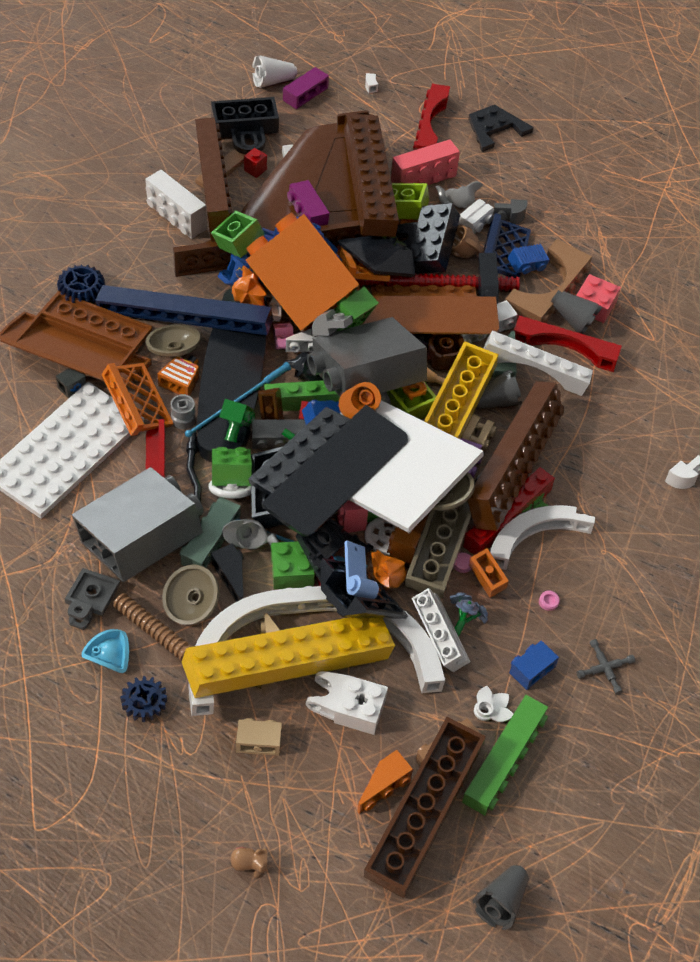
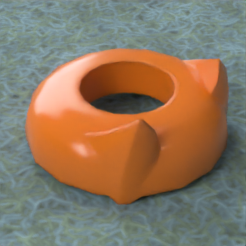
M422 381L404 386L402 390L412 401L414 397L425 396L427 386ZM411 388H418V389H419L418 391H415V392L410 391Z

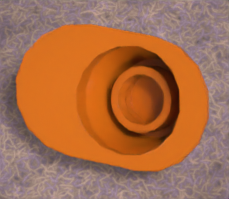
M362 382L355 385L341 395L339 399L340 412L345 417L351 419L365 405L373 410L377 409L381 403L380 391L376 385L370 382Z

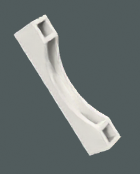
M492 331L485 343L484 349L499 354L497 363H520L538 368L554 377L565 390L582 396L590 384L593 370L498 332Z

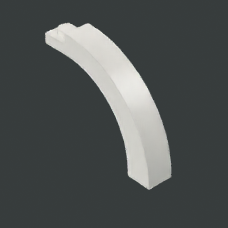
M564 505L545 506L529 510L515 517L504 526L497 535L490 553L499 567L507 570L512 552L527 537L551 529H566L591 534L595 517L587 514L576 513L577 507Z

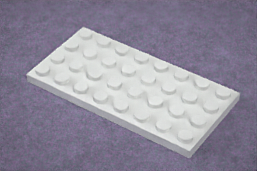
M89 382L82 386L0 459V491L42 519L131 436L113 398Z

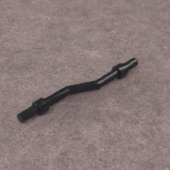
M195 431L189 437V442L186 445V452L188 453L186 471L194 487V495L201 502L202 486L194 470L195 454L198 450V444L196 443L197 432Z

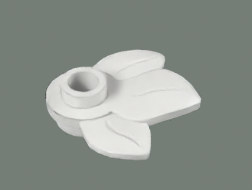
M488 686L483 687L477 693L478 703L474 707L475 716L482 721L492 719L496 722H505L510 720L513 713L506 709L509 694H492Z

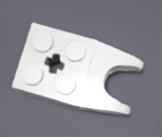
M325 671L316 673L315 682L327 689L329 694L322 697H308L306 706L311 711L333 720L336 724L375 735L386 701L388 687L344 674Z

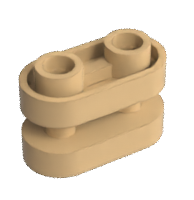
M474 414L462 438L482 445V451L487 450L490 444L489 438L494 437L497 427L494 426L495 422L487 420L485 424L480 423L481 417ZM477 430L481 431L479 437L474 436Z

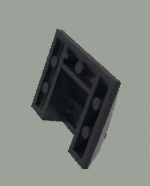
M365 236L337 241V244L374 274L415 277L416 275L412 251L406 247L404 242L397 240V237Z
M322 558L321 591L325 594L327 601L335 606L339 615L345 618L406 619L408 617L406 612L367 568V579L377 582L379 586L375 599L350 595L346 587L345 562Z

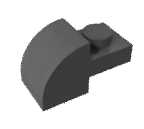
M511 199L510 204L494 203L493 215L495 213L500 214L501 220H508L510 223L519 224L525 218L527 200Z

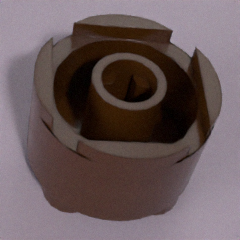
M433 334L429 338L427 360L434 370L451 369L464 343L463 337L460 334Z

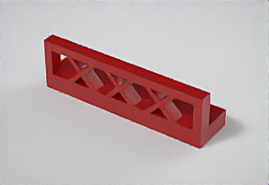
M159 419V428L146 430V470L151 467L162 477H165L164 419Z

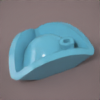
M110 629L97 634L84 647L82 658L119 673L126 672L129 661L127 634L118 629Z

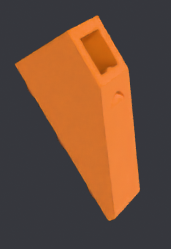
M395 750L379 761L358 803L357 812L359 814L364 810H371L375 807L377 801L382 798L387 799L394 793L396 788L399 786L404 787L411 781L413 769L398 750Z

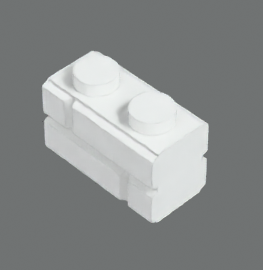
M478 199L460 214L458 226L464 225L471 228L474 234L476 232L479 233L485 224L491 223L494 217V208L483 200Z

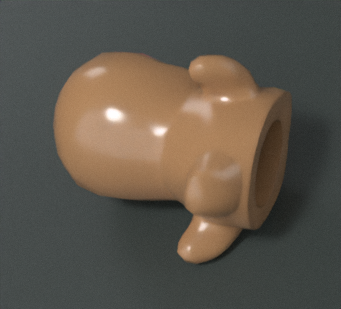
M236 848L231 854V865L237 871L253 869L255 870L254 878H258L263 872L267 871V849L259 848L255 852L251 848Z

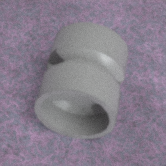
M180 394L171 400L173 426L178 429H188L195 424V401L191 396Z

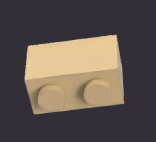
M251 718L239 720L236 753L279 756L282 723L274 720L256 721Z

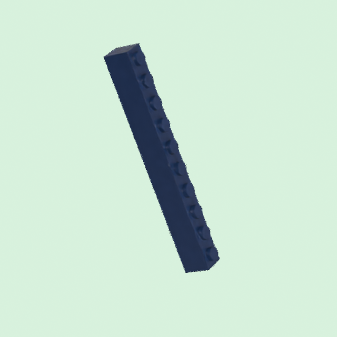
M102 285L95 300L97 306L124 316L268 335L274 320L272 309L267 306Z

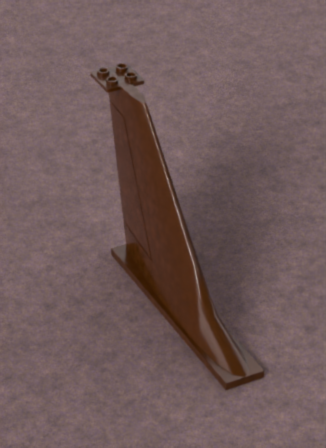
M369 111L337 114V123L306 129L246 204L241 213L257 219L262 229L274 231L275 225L291 212L296 217H300L299 213H296L292 202L288 200L287 192H289L290 184L309 180L330 213L328 225L320 226L324 237L337 248L338 240L368 236L361 235L343 129L346 114L369 115ZM211 240L200 244L173 247L175 277L225 270L230 263L231 253L220 249L216 241Z

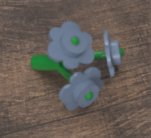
M456 593L450 596L451 603L456 604L459 608V620L454 628L458 637L465 624L477 617L484 624L487 623L488 612L483 605L480 606L477 602L474 603L472 596L466 593Z

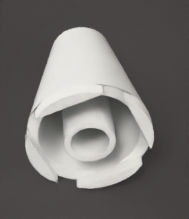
M256 56L254 58L253 68H255V73L252 74L256 87L262 88L292 80L297 75V68L293 63L265 56Z

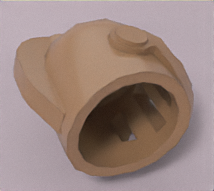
M459 225L451 254L465 259L473 257L475 254L478 256L479 253H484L485 249L480 246L479 239L472 229Z

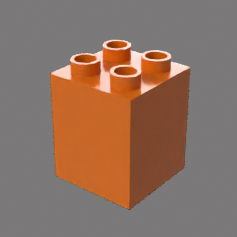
M291 212L275 225L279 232L278 235L269 242L263 235L246 248L251 255L246 259V262L300 331L303 332L312 327L314 320L329 309L338 307L337 302L343 297L348 298L355 289L359 290V283L305 214L297 219Z

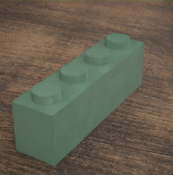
M219 497L216 503L213 502L208 515L204 516L200 521L203 533L182 547L179 554L181 556V565H200L207 568L211 562V553L218 550L225 541L222 534L223 527L231 521L240 519L241 506L222 497Z

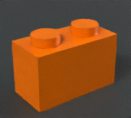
M488 548L470 557L469 567L490 598L507 589L509 580Z

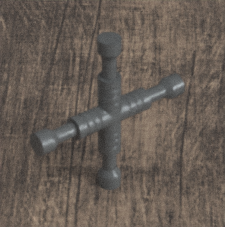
M597 639L591 640L590 645L595 649L596 657L600 664L592 666L588 670L577 671V677L581 679L589 674L595 675L604 672L608 681L614 687L615 695L621 694L623 690L617 684L616 676L612 669L621 667L626 663H635L634 655H629L625 659H616L608 662L605 654L599 648Z

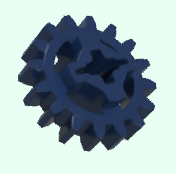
M143 676L142 681H139L136 677L134 678V684L127 682L128 689H122L123 695L120 696L122 710H126L128 717L133 714L134 721L138 717H141L142 722H145L146 717H149L152 721L154 720V714L160 716V709H166V688H161L160 681L155 683L154 677L149 681L146 680V676Z

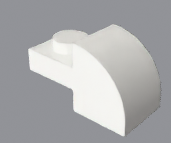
M698 455L687 465L683 461L677 463L669 470L665 482L678 489H687L694 486L700 474V456Z

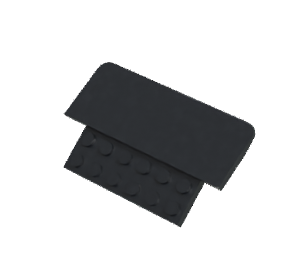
M367 405L351 419L325 407L248 480L252 486L269 495L261 503L263 509L298 534L310 536L407 444L408 435Z

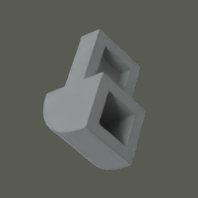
M334 309L327 310L314 320L312 325L313 336H329L337 331V328H346L353 323L352 315L345 316L344 313L335 314Z

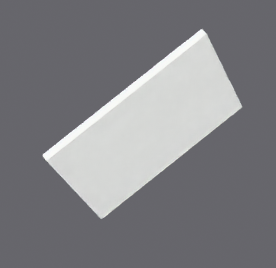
M381 400L379 407L375 411L406 432L408 442L349 500L409 533L484 454L482 450Z

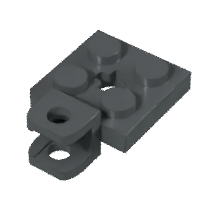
M82 568L65 597V603L70 605L68 608L69 625L84 630L93 619V613L103 616L120 586V580ZM93 589L96 590V594L91 595L88 593V591H93ZM76 619H79V620H81L82 622H81V623H78V622H76Z

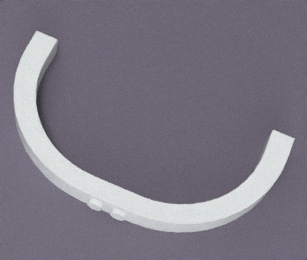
M321 586L286 588L254 594L237 601L220 612L203 630L195 646L226 641L241 627L264 618V613L274 616L317 611H337L332 603L327 601L325 594L321 591ZM407 612L408 617L406 619L383 618L388 631L399 640L410 655L417 673L421 693L442 692L445 677L441 662L425 630ZM188 684L191 715L213 714V695L194 698L190 684Z

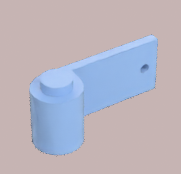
M345 541L347 592L356 597L375 599L379 586L377 582L367 579L365 547Z

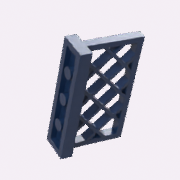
M495 213L490 223L484 253H496L497 261L501 265L497 266L498 273L508 277H520L521 273L510 271L511 263L505 264L502 259H508L511 253L505 247L517 248L514 245L516 243H519L522 247L527 246L531 230L501 220V215ZM501 226L508 228L509 231L504 232ZM518 232L526 234V236L520 237ZM513 235L515 240L511 241L508 236ZM503 237L506 243L502 244L499 241V238ZM500 249L503 254L498 255L495 250Z

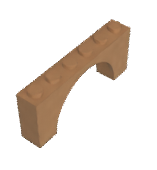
M556 239L548 248L547 256L550 259L549 263L560 272L563 284L556 290L544 294H530L513 289L505 298V301L507 300L518 314L517 318L520 315L547 323L550 315L555 314L557 311L553 306L554 304L550 302L558 290L568 293L573 292L576 284L582 281L584 274H588L591 270L592 256Z

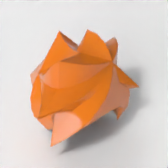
M243 265L242 277L234 282L232 287L234 300L244 304L265 306L264 297L267 294L259 283V277Z
M377 549L376 552L371 553L373 576L385 590L398 588L407 576L405 562L396 557H389Z

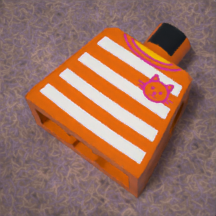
M192 355L187 360L175 357L157 373L158 385L178 395L186 394L190 396L199 379L198 359Z

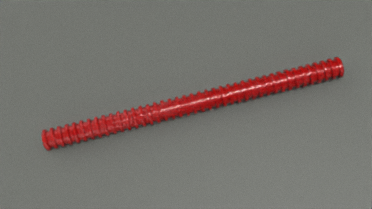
M415 273V277L390 275V281L355 279L360 287L362 285H365V287L370 285L371 287L379 284L384 286L436 285L437 287H445L447 285L462 287L469 285L478 289V277L476 275H473V277L462 275L461 277L460 275L455 276L453 274L451 276L449 274H446V276L444 274L433 276V274L422 275L420 273L417 275ZM500 276L498 278L499 291L502 292L504 290L507 292L510 290L511 292L513 289L519 291L520 278H514L513 276L510 278L505 276L503 278V276Z

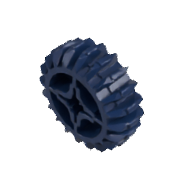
M74 264L73 268L68 267L67 271L62 270V275H59L57 280L58 291L61 292V295L66 294V301H69V297L72 296V303H75V298H78L79 302L84 300L89 303H95L102 285H105V280L100 270H96L95 267L90 268L89 264L86 267L82 264L77 267Z

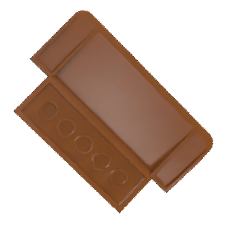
M381 284L371 286V295L379 304L363 323L367 324L393 317L411 334H490L492 331L499 332L496 297L477 296L475 287L469 285L454 287L452 285L437 287L436 285L384 286Z
M57 291L37 315L24 311L8 323L0 332V341L102 381L104 379L101 374L110 363H115L116 366L144 363L146 368L152 365V359L136 354V352L145 342L147 336L153 331V326L84 300L79 302L78 298H75V303H72V296L69 297V301H66V294L61 295L60 291ZM140 369L133 371L139 376L142 374ZM119 372L121 377L125 379L128 378V375H126L123 372ZM130 377L129 381L134 382L135 379Z

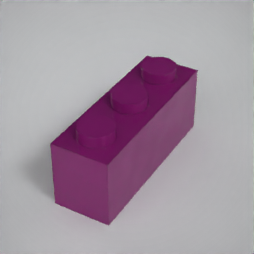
M314 67L283 88V101L298 109L328 89L329 75Z
M309 180L290 184L287 197L294 205L296 213H299L300 216L305 214L311 223L319 226L328 225L330 213Z

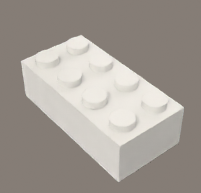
M159 170L146 178V201L151 208H154L162 217H165L173 226H176L184 235L191 239L207 230L206 204L163 170Z

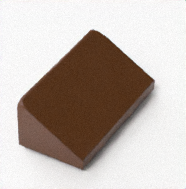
M280 388L259 391L261 419L284 420Z

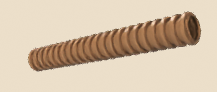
M126 593L120 594L115 599L113 604L115 609H118L125 617L127 616L139 628L141 627V630L146 631L155 641L160 642V645L164 646L170 653H174V656L179 657L180 661L183 659L186 648L193 647L188 645V642L184 641L178 634H174L173 630H170L159 619H156L154 615H151L145 608H142L135 600L128 597Z

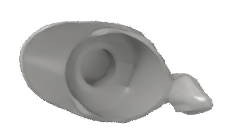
M475 181L467 186H461L458 189L450 188L446 191L441 186L437 185L435 187L438 190L441 204L453 203L458 208H467L475 202V192L483 186V183Z
M242 519L231 521L222 529L223 537L228 543H233V545L244 549H257L267 542L269 545L279 542L276 534L266 532L262 524L255 520Z

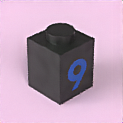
M71 368L56 375L57 387L68 399L86 384V375Z

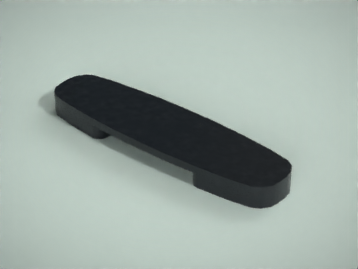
M232 288L226 291L222 298V301L240 303L234 300ZM266 296L264 297L265 306H267ZM212 328L200 383L197 425L221 410L225 399L234 401L261 382L267 335ZM260 388L238 403L245 404L255 411ZM217 416L197 430L198 452L200 456L206 461L212 462V449L218 447H226L227 449L246 448L252 424L249 427H240L237 442L235 443L225 440L230 423Z

